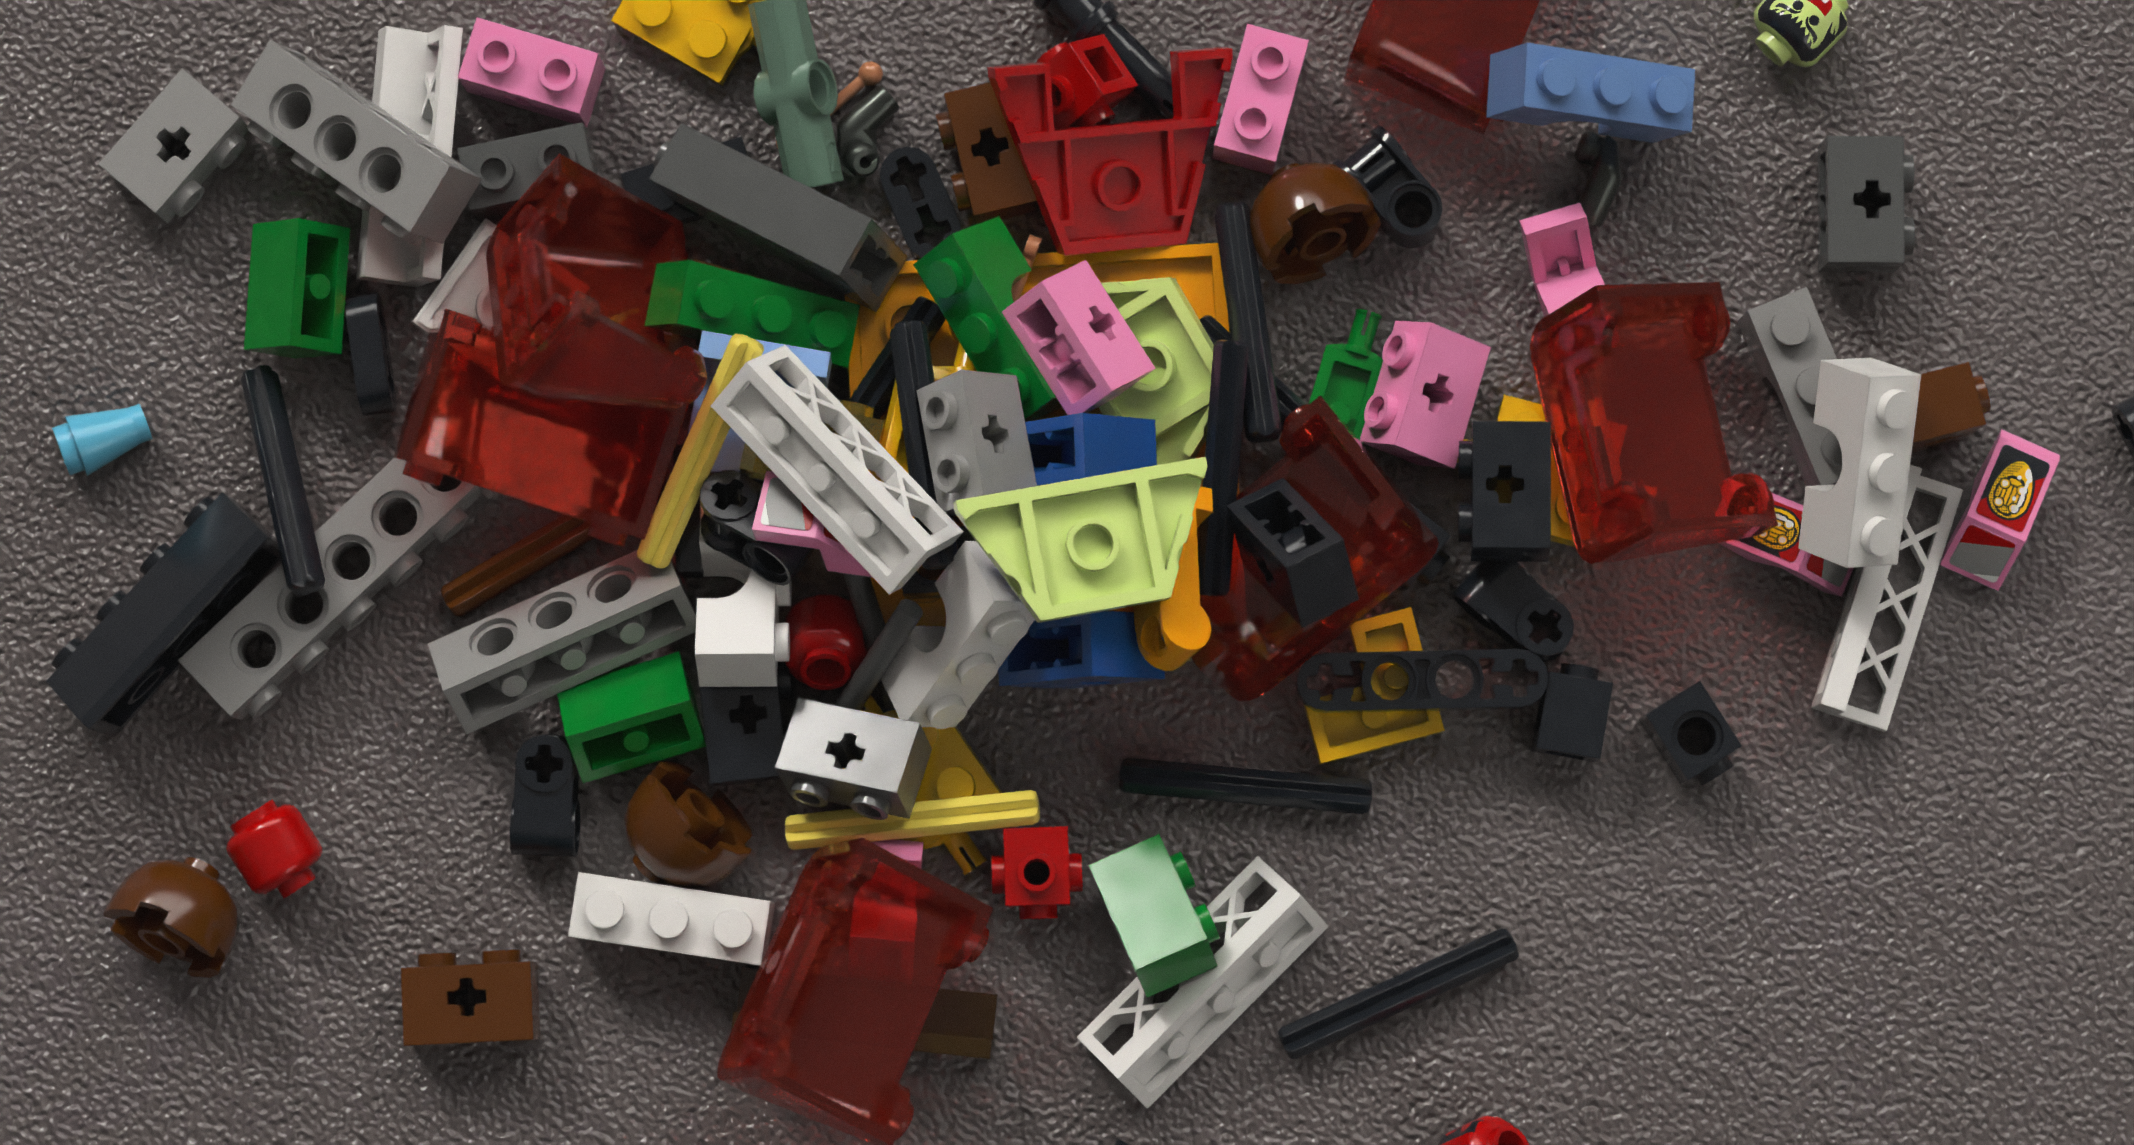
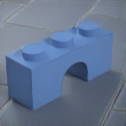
M1527 42L1490 55L1486 118L1539 126L1564 121L1599 123L1598 135H1609L1611 137L1654 143L1692 132L1695 69Z

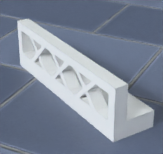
M444 25L429 33L390 26L379 29L372 102L451 157L463 28ZM401 170L395 177L394 188L400 180ZM371 206L369 211L362 209L356 279L409 287H420L441 279L444 243L441 244L419 235L414 243H410L380 224L385 214L377 208Z
M786 345L747 361L712 403L711 407L889 595L901 589L928 557L952 545L964 532ZM778 370L794 388L788 386L774 371ZM824 423L829 424L839 435L832 433ZM867 469L874 471L882 481L877 480ZM912 516L919 518L933 534L929 535Z
M1911 464L1902 533L1906 540L1900 543L1899 551L1908 546L1910 547L1921 568L1918 583L1916 586L1896 595L1887 579L1892 565L1855 568L1811 706L1813 709L1882 732L1888 729L1963 489L1921 476L1922 468ZM1915 490L1944 500L1936 525L1916 535L1907 520ZM1933 534L1927 555H1925L1919 541ZM1884 593L1887 600L1880 603L1882 594ZM1914 594L1908 615H1906L1899 601ZM1890 606L1902 628V634L1897 646L1876 655L1868 638L1876 613ZM1863 654H1865L1868 660L1861 663ZM1895 655L1889 675L1887 676L1881 661ZM1869 667H1872L1883 688L1876 714L1848 705L1857 673Z
M1259 856L1207 906L1218 933L1225 932L1224 945L1214 954L1218 967L1179 983L1178 991L1167 1002L1153 1004L1154 995L1146 997L1138 977H1136L1077 1036L1147 1109L1329 927L1309 903ZM1263 881L1276 891L1259 910L1244 912L1245 899ZM1134 1023L1133 1036L1113 1056L1102 1043L1120 1025Z

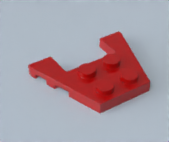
M1215 47L1170 51L1173 118L1054 129L1051 68L1049 63L1041 62L987 67L989 81L1058 254L1066 256L1187 243L1206 164H1203L1202 161L1210 129L1216 126L1221 107V103L1217 101L1224 73L1230 71L1233 59L1232 48Z

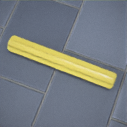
M734 334L731 337L639 544L637 557L642 562L660 569L669 566L699 499L700 489L704 481L708 479L730 429V426L715 412L711 405L747 361L763 354L764 347L759 341L743 334Z
M1024 790L915 802L910 819L888 814L887 819L876 820L864 817L852 809L796 814L788 816L785 820V837L788 847L792 850L1028 826L1034 825L1040 820L1039 799L1036 791Z

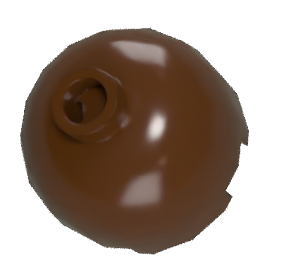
M1292 163L1279 168L1271 175L1268 183L1259 192L1250 212V227L1257 257L1262 266L1271 272L1274 280L1282 284H1300L1326 276L1327 274L1322 265L1336 259L1347 250L1352 258L1355 259L1375 239L1381 225L1380 218L1374 209L1373 201L1358 179L1334 164Z
M672 761L659 762L644 778L628 803L624 821L628 842L635 854L633 862L646 878L655 883H662L664 880L671 885L681 888L696 889L718 883L727 877L751 853L752 849L744 844L753 836L752 831L741 812L723 792L717 789L710 799L700 788L687 781L694 771L687 766Z
M194 857L185 858L183 863L175 860H160L149 862L125 878L115 891L103 913L104 917L116 919L110 931L128 947L158 964L161 963L165 954L192 963L187 975L193 977L212 978L218 975L232 950L237 936V907L226 887L218 882L220 873L210 864Z

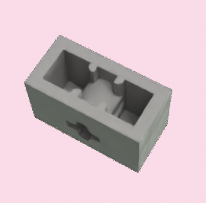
M182 68L98 164L168 223L175 214L183 217L195 207L205 192V188L201 184L217 166L225 169L237 159L247 143L243 137L248 132V125ZM175 140L186 145L191 151L186 159L181 160L179 157L173 156L172 152L168 150Z
M961 369L916 390L937 504L947 515L957 516L953 505L956 500L1037 486L1016 375Z

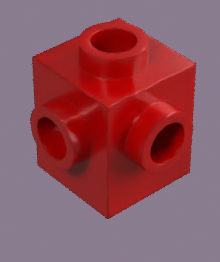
M1105 34L1069 43H1060L1045 52L1036 61V63L1050 64L1054 129L1111 123L1116 117L1112 109L1138 86Z
M1068 826L1003 828L1004 855L991 856L992 894H1005L1006 908L1019 907L1020 920L1058 918L1057 906H1070V892H1083L1082 853H1069ZM1039 862L1048 867L1050 875L1045 883L1033 885L1025 879V871L1032 863Z

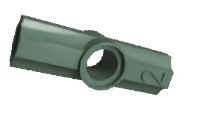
M764 0L748 4L762 70L758 73L754 82L755 104L763 121L774 127L783 174L810 188L844 181L830 114L834 112L837 106V84L829 65L823 60L818 59L806 0Z

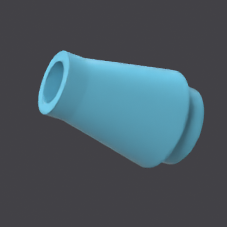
M140 404L122 409L65 416L67 423L52 427L69 475L85 470L88 476L137 445L153 439Z

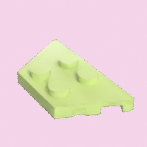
M1166 277L1101 283L1156 369L1115 399L1099 406L1100 411L1103 415L1155 420L1157 465L1195 459L1206 442L1213 342L1176 278Z
M1206 457L960 499L956 500L953 505L955 514L1037 623L1164 601L1171 598L1179 570L1178 563L1184 543L1187 542L1191 528L1195 502L1208 466Z

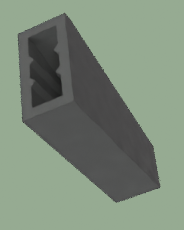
M683 123L680 124L673 138L665 141L656 154L654 171L649 179L670 199L874 312H877L908 258L872 218Z

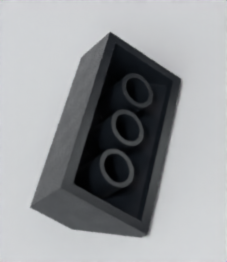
M224 492L215 500L208 496L199 502L184 520L183 524L188 528L187 531L172 547L164 543L154 550L140 567V572L145 576L128 594L120 590L108 599L96 614V619L101 623L84 641L79 637L73 639L54 658L52 666L56 671L46 682L88 729L115 737L180 668L182 664L178 660L239 604L281 559L276 537L238 502Z

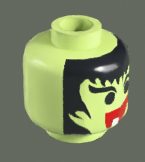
M1763 0L1754 10V22L1760 33L1755 39V43L1761 52L1778 66H1783L1787 61L1800 67L1813 66L1846 33L1847 18L1844 12L1848 9V3L1846 0Z

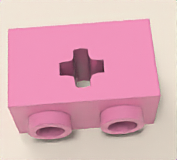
M476 17L458 79L468 93L569 123L583 122L587 128L606 68L599 53Z
M1247 24L1215 139L1212 159L1269 175L1273 174L1309 40Z
M1086 260L1041 281L1002 311L1005 319L1067 415L1088 413L1115 399L1156 369Z
M1395 321L1392 333L1387 338L1383 347V363L1374 393L1365 407V423L1359 442L1417 465L1455 469L1459 456V441L1464 439L1491 347L1432 322Z

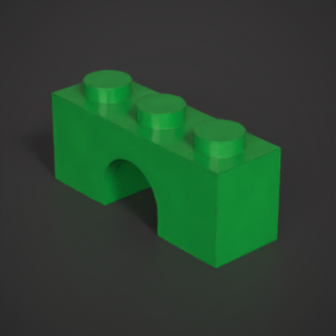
M1000 216L952 233L913 264L976 370L1017 376L1025 422L1032 421L1062 407L1002 314L1003 310L1014 303L1011 292L1012 286L1031 272L1032 269Z
M684 260L656 264L645 326L696 340L701 339L703 330L732 336L734 334H743L756 340L831 352V369L848 368L860 305L696 261Z

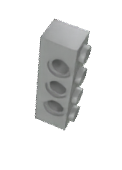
M271 40L267 43L231 103V106L251 119L247 126L248 131L277 148H280L284 142L295 150L291 158L294 164L320 179H324L329 174L340 182L335 190L339 196L365 211H369L371 206H374L385 214L380 224L410 243H414L419 235L443 244L482 180L481 177L303 53ZM311 108L309 119L305 123L306 115ZM356 139L355 148L349 155L351 144ZM401 170L400 180L394 188L395 177Z
M636 550L428 643V647L442 690L466 734H469L695 633L696 613L673 560L671 559L669 566L664 569L656 568L642 562L637 557Z

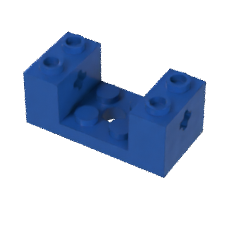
M1078 413L1025 422L1037 486L1157 465L1155 420ZM1102 611L1037 623L1034 620L1026 635L1019 640L998 669L999 686L1075 689L1165 679V671L1153 667L1144 659L1139 651L1134 625V612Z

